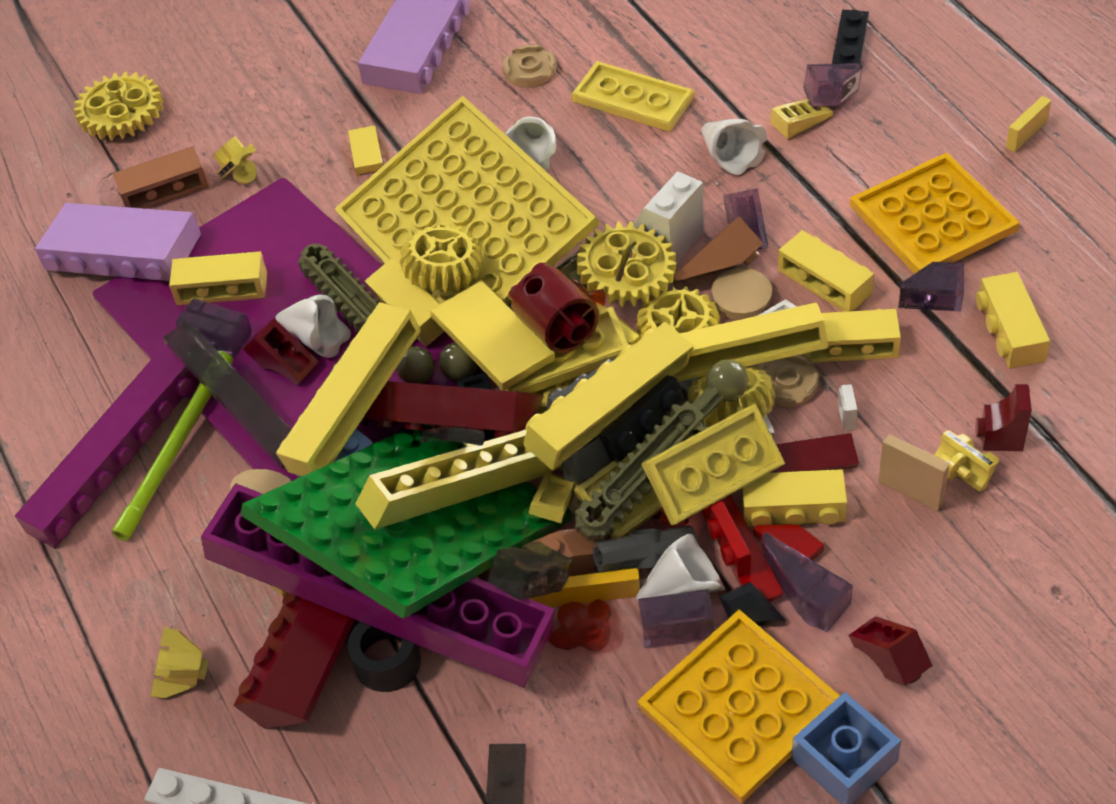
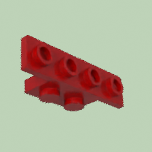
M730 494L701 510L707 521V528L711 538L717 540L723 561L727 567H731L739 585L751 582L769 602L782 598L783 590L732 495Z

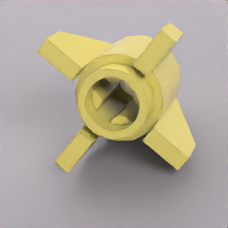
M164 627L160 646L169 647V649L160 648L154 673L155 676L163 677V679L154 677L151 696L158 698H167L193 688L197 685L198 679L205 680L209 660L202 658L203 650L180 630Z

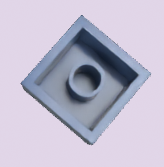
M844 692L793 737L792 760L840 804H852L898 762L901 740Z

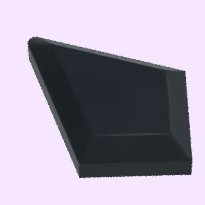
M751 582L719 595L728 618L740 610L758 626L784 624L786 622L785 618Z

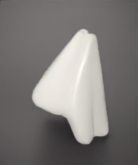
M523 117L519 119L505 134L547 172L550 167V157L556 151V138L552 126L538 117Z
M728 119L707 122L701 129L710 155L721 168L731 174L742 175L747 168L757 167L764 158L765 150L761 148V145L767 141V132L762 125H752L751 122L744 119Z
M315 295L301 300L276 315V320L287 331L325 358L336 356L341 344L348 341L351 336L350 329L337 316L334 301L327 295Z
M686 534L664 551L639 590L636 600L641 610H647L707 593L724 591L725 587L713 564L699 546L695 537L692 534Z

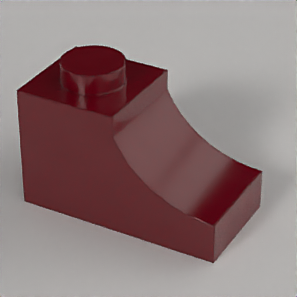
M274 318L264 325L242 348L264 370H274L285 376L295 385L299 384L319 362Z
M1015 384L1013 391L1005 399L991 405L984 404L982 418H976L975 426L976 437L982 438L983 451L1024 450L1032 412L1029 384Z
M875 616L849 634L853 646L869 656L880 668L886 679L906 686L919 680L922 673L933 666L916 629Z

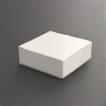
M852 384L840 385L838 393V410L844 431L856 430L857 405Z

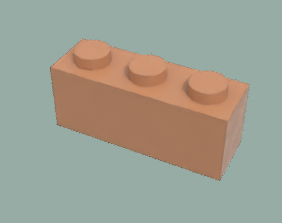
M193 146L112 173L125 207L146 209L209 187Z

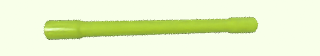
M224 351L216 353L204 374L202 382L133 499L124 509L113 527L111 533L116 538L126 542L130 540L143 517V512L216 387L222 382L234 359Z

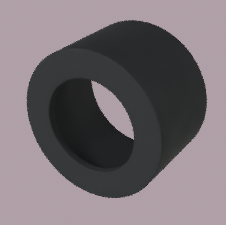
M359 622L354 627L349 636L348 652L358 679L367 688L378 692H392L405 687L416 677L421 665V656L417 644L362 622ZM398 639L402 641L398 652L388 659L372 660L364 655V652L372 644L380 640Z

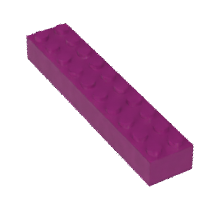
M237 483L234 484L201 535L204 556L209 561L525 688L553 630L554 608L475 577L403 619L242 517V504L262 495V493Z

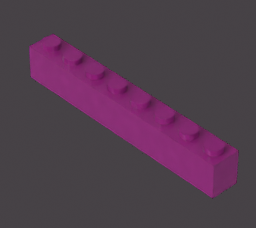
M179 330L170 337L15 514V518L27 534L54 549L62 539L68 536L79 519L90 510L97 498L111 485L114 478L131 462L133 456L143 444L152 437L155 430L171 415L172 410L184 396L189 394L192 387L205 374L213 360L205 342Z

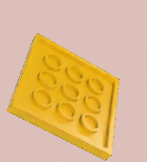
M947 152L850 197L849 206L915 275L930 266L929 274L940 270L1019 231L1020 222Z
M738 610L637 700V705L646 716L742 804L792 757L793 737L840 695L748 616Z

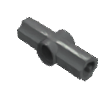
M690 525L672 527L665 530H636L629 532V536L594 542V549H592L593 560L599 572H609L629 567L637 569L653 568L664 551L680 537L692 534L698 544L699 539L694 527Z

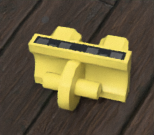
M234 136L212 155L222 167L216 173L223 179L232 171V175L237 182L242 184L252 182L256 178L257 168L252 161L247 159L256 151L255 147L250 144L245 148Z
M950 430L944 432L941 437V444L934 456L950 464L948 479L953 480L958 476L977 491L985 490L991 475L995 472L999 463V458L991 452L983 454L974 448L972 439L964 433L957 436Z

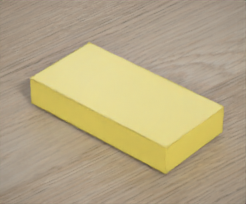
M1044 96L1040 97L1009 126L1006 143L1007 149L1016 152L1048 121L1051 105L1050 99Z
M375 125L348 130L356 175L378 171L383 166Z
M548 472L545 473L531 502L529 514L561 523L572 500L577 482H570L562 476Z

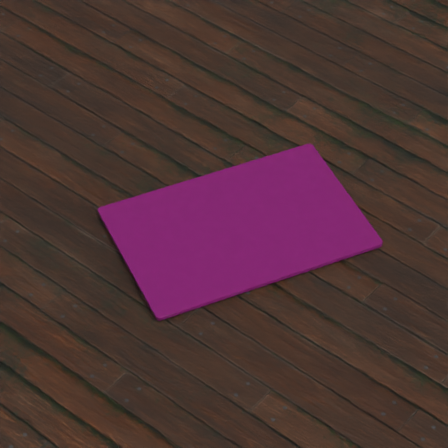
M281 178L200 226L201 236L188 256L189 258L261 251L267 269L265 298L176 305L169 286L170 281L128 277L112 279L94 290L93 296L150 359L156 355L177 330L205 342L212 358L215 357L218 351H224L231 355L234 359L222 382L216 387L201 414L252 469L276 471L293 481L299 477L288 472L276 454L279 445L288 436L300 415L308 407L318 389L321 388L358 333L355 332L354 325L350 326L348 319H343L341 312H337L338 318L350 329L351 336L348 341L341 344L338 354L331 358L319 355L293 336L319 361L297 385L274 370H264L242 348L264 325L273 318L276 320V315L282 310L301 300L315 295H323L322 291L318 292L316 285H311L310 279H306L304 273L300 271L298 260H300L301 252L308 245L317 243L327 246L328 250L334 252L335 258H340L341 265L345 264L347 270L353 272L354 278L358 277L360 284L366 285L367 291H371L365 280L382 265L286 178ZM445 331L427 347L417 338L411 347L418 346L426 349L431 353L435 361L433 376L425 384L457 387V382L448 379L441 372L438 364L440 353L445 346L455 342ZM478 366L473 375L485 372ZM395 369L388 381L403 382ZM204 374L192 387L189 394L185 396L189 401L202 382ZM368 419V425L358 424L356 429L374 444L405 430L406 422L397 421L396 428L377 426L376 419Z

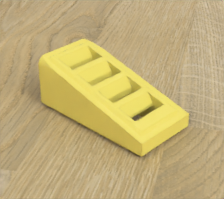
M808 98L771 109V124L789 139L832 117L833 111L826 105H812L811 101H815V99L810 100Z

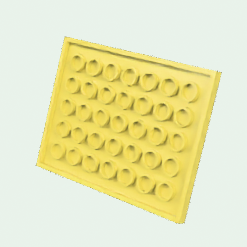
M463 95L335 208V211L384 263L393 258L400 264L402 243L406 242L407 236L414 235L415 230L424 231L426 226L436 228L437 225L440 227L451 225L453 229L462 227L463 232H472V237L477 238L480 246H482L483 267L481 274L477 276V280L470 282L469 287L483 281L506 305L512 303L508 297L510 289L517 285L526 274L531 272L536 264L542 262L548 266H553L600 224L596 216ZM460 286L458 291L448 289L446 294L443 290H436L431 296L434 299L440 296L444 301H447L469 287Z

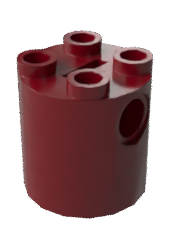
M546 263L536 264L532 271L526 274L508 293L515 315L555 353H568L578 349L588 341L598 325L599 310L596 303L562 271L554 266H548Z

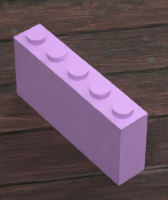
M395 0L358 62L362 84L422 94L425 86L431 82L434 70L441 64L444 52L450 48L454 34L460 30L464 16L468 15L470 0Z
M65 203L35 247V251L45 270L170 281L172 259L188 258L201 236V232L193 212Z

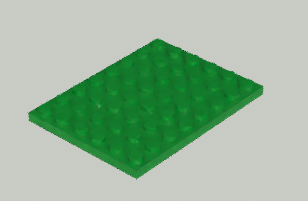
M425 424V430L405 429L264 493L243 503L241 510L242 517L403 619L527 547L528 543L542 538L571 521L573 513L568 507L561 523L529 514L531 502L538 489L532 483L525 481L375 530L355 504L369 475L465 448L456 440L447 438L434 431L433 427Z

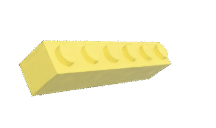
M381 302L378 303L277 450L276 454L288 472L304 476L334 462L421 332L411 310Z
M817 302L680 333L694 347L687 366L673 377H676L677 381L680 382L707 376L711 367L721 360H734L743 367L829 348L824 319Z
M666 322L656 329H648L642 335L640 341L633 346L629 344L623 348L618 357L611 363L609 361L604 362L598 368L595 375L588 380L584 378L579 381L573 391L566 397L559 396L542 415L539 413L535 414L526 424L525 429L527 431L523 445L553 471L599 435L666 375L674 376L686 367L694 345Z

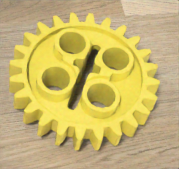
M124 72L121 77L113 73L110 79L103 76L102 82L94 80V87L85 86L86 93H79L80 100L74 102L76 108H74L75 117L83 132L89 131L90 137L98 134L100 140L108 135L110 141L116 135L124 139L126 133L135 136V130L145 131L143 125H153L152 118L160 117L158 111L163 110L161 103H164L159 86L155 85L154 80H148L147 75L139 78L137 72L132 74L131 77L128 76L127 72Z
M617 222L615 229L605 224V232L595 229L594 237L587 235L585 244H580V253H577V274L581 275V284H587V292L597 290V299L605 295L608 296V304H611L615 299H619V304L622 307L626 300H630L633 306H636L637 299H641L644 303L648 304L649 295L658 299L660 290L667 292L668 283H673L677 262H675L676 253L672 252V244L665 243V235L655 237L656 230L654 229L646 232L645 224H641L638 229L634 228L633 222H629L627 227H623L620 222ZM632 246H635L632 250V258H629V252ZM621 269H624V275L621 281L618 282L621 277Z

